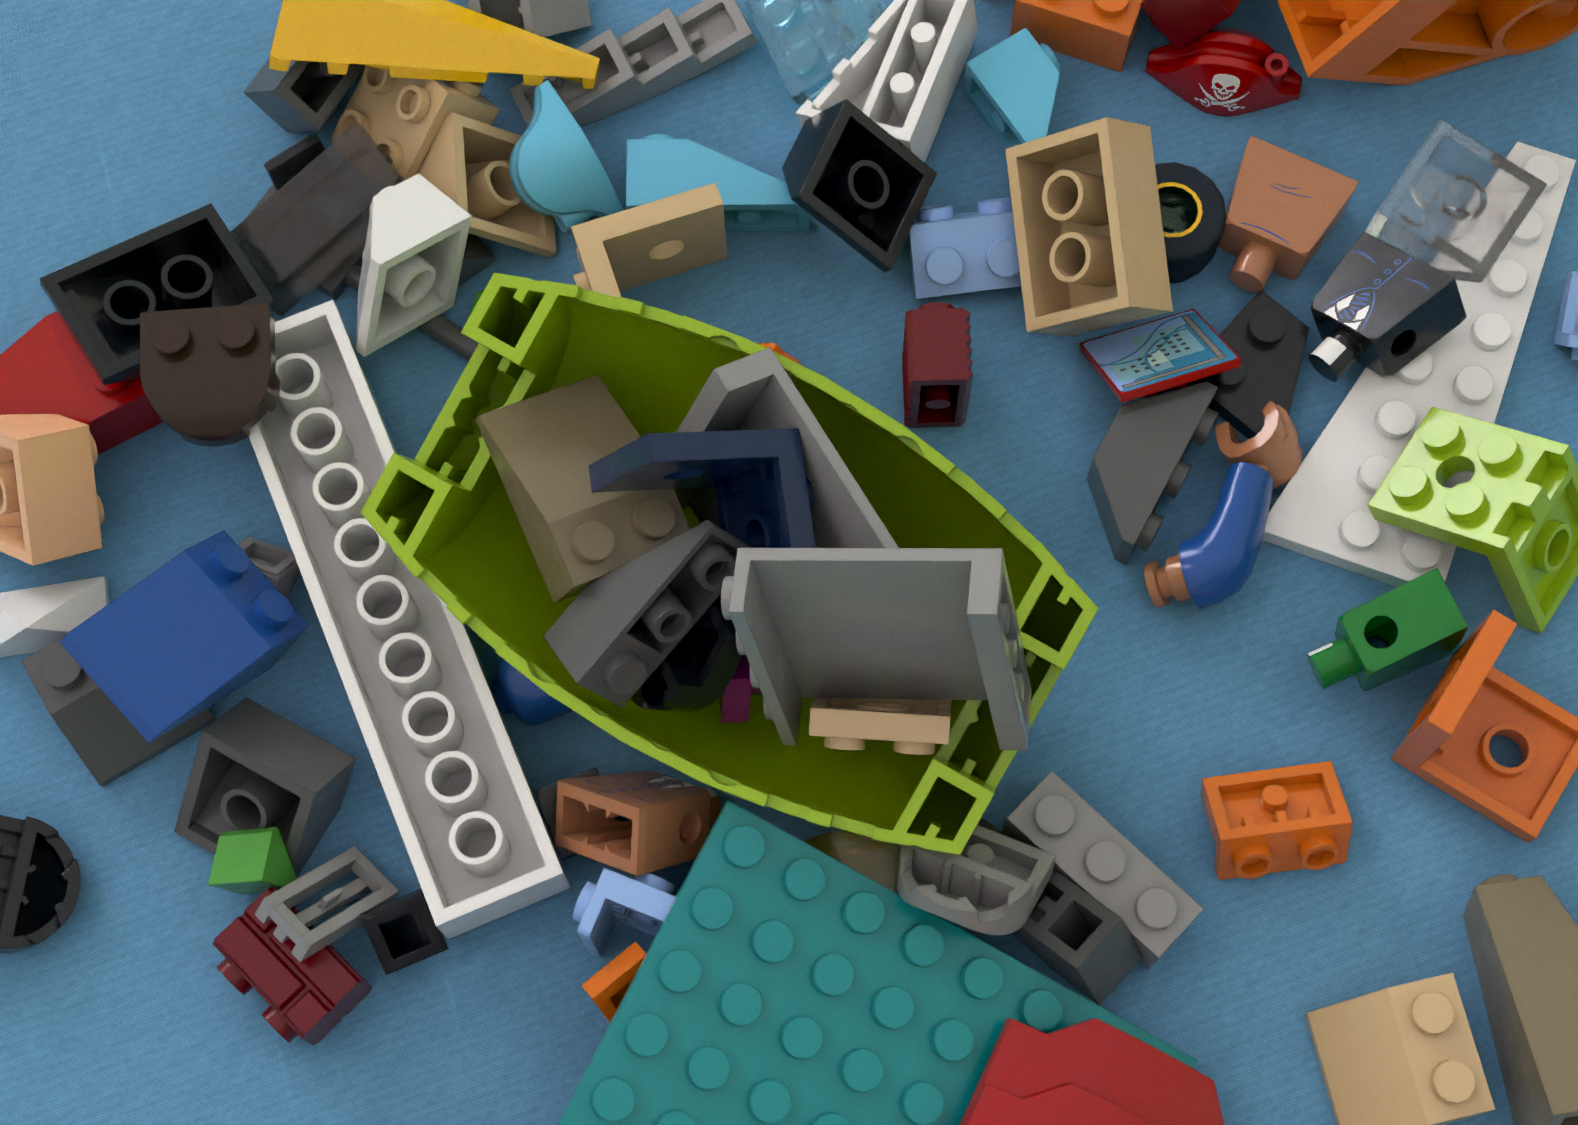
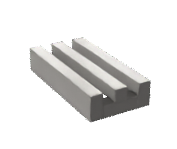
M353 846L266 896L257 909L255 916L263 924L273 920L277 924L273 935L281 943L291 939L296 944L291 954L299 962H302L362 925L361 913L394 900L399 890ZM354 872L358 876L357 879L342 888L335 889L325 895L320 901L295 915L290 910V908L348 874ZM370 890L373 891L372 894L368 895L367 897L363 898L362 900L358 901L357 903L353 904L352 906L348 907L347 909L328 919L327 921L315 927L314 929H308V927H310L311 925L315 924L316 922L320 921L321 919L325 918L326 916L330 915L331 913L335 912L336 910L340 909L341 907L345 906L346 904L350 903L351 901L355 900L356 898L360 897Z

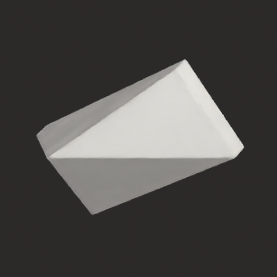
M102 576L0 593V658L38 652L64 637L68 632L110 603L108 579Z

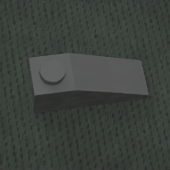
M982 817L977 824L1007 836ZM1055 869L1025 924L1019 930L1011 933L1051 970L1098 1005L1108 997L1143 957L1124 920Z

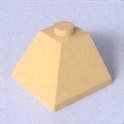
M453 112L447 115L417 174L422 175L472 215L469 234L545 257H551L556 254L554 217L533 211L524 204L516 194L511 183L509 173L510 156L514 145L521 135Z

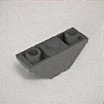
M1206 381L1121 405L1093 457L1087 476V482L1115 560L1126 565L1136 546L1146 552L1148 551L1164 520V517L1154 513L1164 494L1174 499L1176 498L1192 467L1191 464L1182 460L1191 442L1203 447L1220 414L1210 409L1218 388L1217 386Z

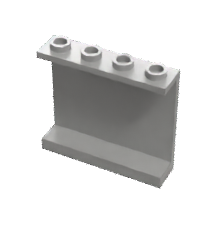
M771 348L725 364L712 371L677 432L799 428L805 475L813 489L811 516L816 546L818 548H899ZM714 487L674 489L682 509L690 506L700 523L710 520L720 527Z
M737 548L734 576H725L722 583V614L725 620H732L734 624L737 651L739 655H746L748 658L751 685L753 688H760L763 695L765 719L773 720L784 746L797 745L802 697L988 700L999 749L1027 750L1032 688L1003 548Z

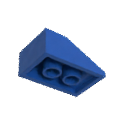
M223 530L178 554L68 632L60 643L150 744L270 670L309 625L292 607L289 600L274 587L250 560L247 553Z

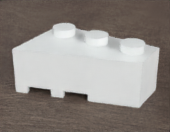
M894 0L868 29L869 38L849 61L843 58L833 69V79L813 102L807 99L798 109L796 117L800 130L807 119L847 99L925 163L979 31L974 0Z

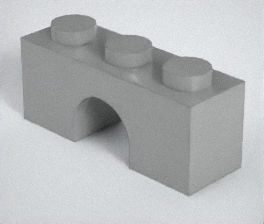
M1053 771L1006 818L1002 829L1003 833L1012 839L1056 855L1054 869L1124 920L1143 954L1139 963L1147 970L1153 966L1203 910L1195 900Z

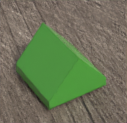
M279 828L248 829L222 833L218 839L208 885L237 894L263 893L272 886L279 890L296 880L297 878Z

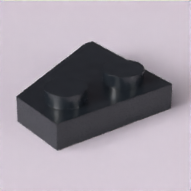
M1260 291L1219 335L1240 357L1241 367L1189 382L1187 387L1206 381L1217 386L1218 388L1210 409L1220 413L1219 416L1229 422L1232 427L1247 439H1251L1262 430L1265 424V418L1261 411L1269 401L1280 405L1289 415L1309 327L1264 291Z

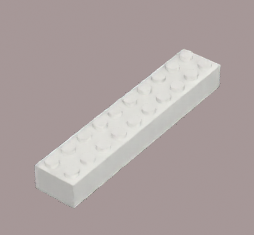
M334 300L275 322L276 374L281 382L279 399L274 411L270 412L268 410L261 420L249 429V439L434 923L447 939H450L571 888V885L466 624H462L446 608L448 605L421 579L413 576L393 552L391 546L381 538L360 513L392 454L397 452Z

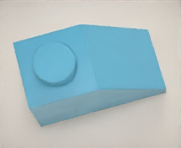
M1024 28L966 62L963 93L1005 149L1048 135L1059 81L1060 65L1051 48L1045 43L1038 44L1028 29Z

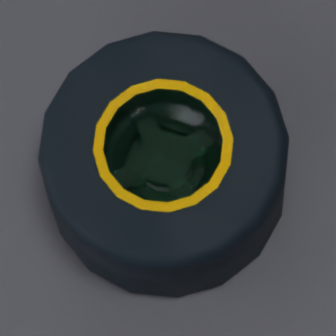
M1176 162L1155 164L1162 225L1163 230L1167 231L1163 233L1169 282L1179 283L1201 273L1214 258L1227 218L1224 198L1213 180L1198 169Z

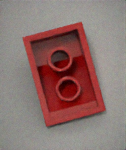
M57 311L45 316L0 355V415L59 414L88 424L90 433L96 442L98 455L163 423L145 395L141 378L108 385L102 384Z

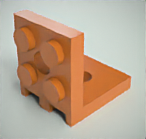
M1493 609L1452 654L1447 663L1446 670L1435 688L1425 699L1416 714V720L1390 759L1512 834L1530 843L1537 838L1578 766V717L1492 667L1518 624ZM1499 735L1507 736L1518 744L1522 755L1519 766L1513 768L1504 767L1492 758L1489 751V743L1492 737Z

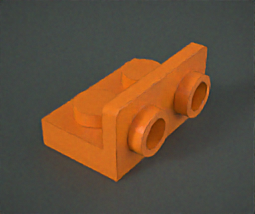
M1331 761L1202 778L1201 798L1216 845L1214 868L1218 879L1225 880L1239 877L1255 879L1269 873L1298 869L1321 870L1331 865L1346 862L1353 821Z

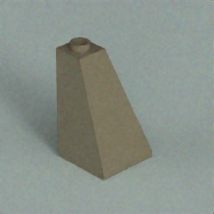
M1512 874L1493 876L1474 887L1463 917L1514 1125H1578V926L1541 875L1517 879Z

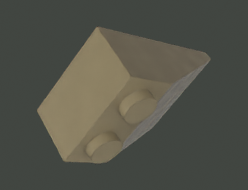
M598 374L479 415L475 419L553 603L580 594L586 585L691 529L674 489L592 493L588 465L640 438V435Z

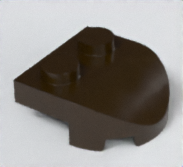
M270 303L140 313V377L143 390L159 418L185 441L209 447L236 443L250 435L249 429L259 422L268 410L270 412L274 411L279 399L281 382L276 374L275 315Z

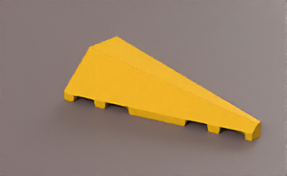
M283 0L270 51L269 69L288 71L291 60L327 62L328 74L346 75L349 64H359L387 70L390 73V77L476 83H485L490 72L522 74L523 83L526 86H538L543 82L545 76H554L580 82L583 89H594L600 58L446 0Z

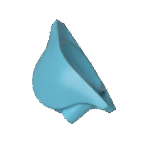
M549 80L538 85L534 91L533 116L528 128L514 145L510 156L509 173L516 194L533 211L546 216H553L556 224L564 233L570 231L571 226L581 224L593 216L600 218L623 211L621 202L604 167Z

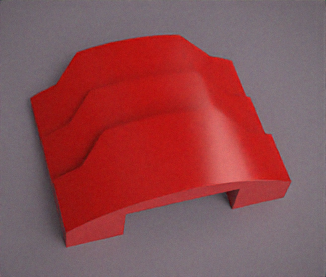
M1007 1018L960 1125H1224L1214 1080L1157 1048L1097 1018H1090L1048 1034L1012 1018Z

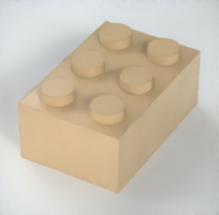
M1105 117L1005 149L1027 332L1074 336L1173 312L1150 126Z

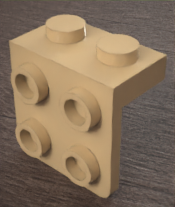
M365 66L364 72L343 114L338 120L332 135V143L347 159L381 189H384L388 186H395L417 174L447 115L453 112L492 125L500 109L480 93L483 88L482 83L390 77V73L387 70Z

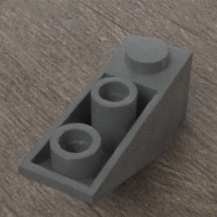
M706 520L586 585L543 637L577 684L623 708L719 597L724 577L734 576L737 548L752 547L710 520Z

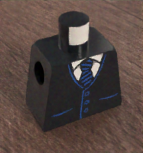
M1363 232L1312 300L1310 310L1323 342L1309 355V361L1318 373L1333 382H1336L1355 362L1383 377L1394 375L1467 317L1455 277Z

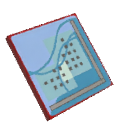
M1195 309L1079 343L1080 352L1121 403L1143 396L1146 398L1156 396V392L1172 388L1173 391L1185 388L1189 382L1241 367L1240 357Z

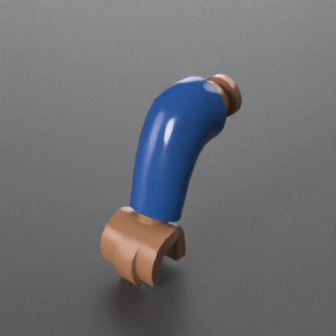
M1272 401L1267 403L1261 411L1265 418L1262 430L1255 437L1243 443L1229 422L1215 425L1217 443L1230 466L1208 525L1191 539L1182 541L1179 547V554L1166 558L1165 566L1161 567L1158 561L1145 564L1144 576L1150 598L1157 608L1169 605L1170 597L1172 596L1178 602L1192 599L1200 609L1215 605L1239 592L1249 578L1262 543L1272 491L1274 488L1289 481L1296 474L1302 461V450L1298 442L1299 434L1287 411L1280 405H1276Z

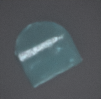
M748 0L745 2L791 99L799 106L804 104L807 99L814 98L824 90L833 79V69L843 58L848 61L869 38L868 29L886 10L881 0Z

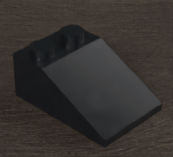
M212 203L40 278L41 287L103 385L141 378V312L270 303L274 311L275 306L274 298Z

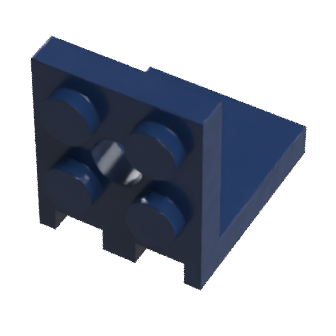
M799 428L647 433L588 465L592 493L714 487L720 527L750 547L818 548L815 544L811 516L813 489L805 475Z

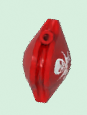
M1231 27L1212 28L1178 51L1172 43L1151 50L1148 53L1145 68L1147 74L1193 107L1207 114L1223 117L1239 116L1298 100L1302 84V77L1289 67V61L1283 54L1275 53L1271 46L1256 35Z

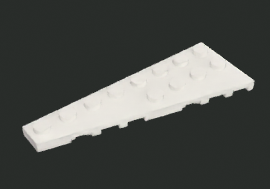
M1517 141L1433 266L1455 277L1467 317L1394 375L1383 377L1367 367L1364 369L1299 466L1296 474L1291 478L1269 511L1263 541L1395 587H1399L1438 568L1445 582L1455 552V545L1377 521L1367 505L1432 406L1489 423H1495L1576 160ZM1470 471L1455 473L1446 480L1444 487L1453 488L1458 484L1469 482L1474 473Z

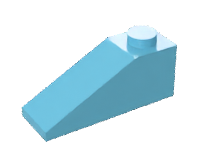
M652 134L643 139H627L626 210L716 182L724 205L726 232L810 231V214L791 200L786 182L689 139H675L665 134Z

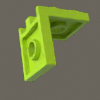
M1432 406L1367 506L1377 521L1486 555L1518 625L1542 634L1578 576V466L1570 446ZM1462 471L1474 473L1469 482L1458 484L1453 488L1444 487L1446 480L1455 473Z

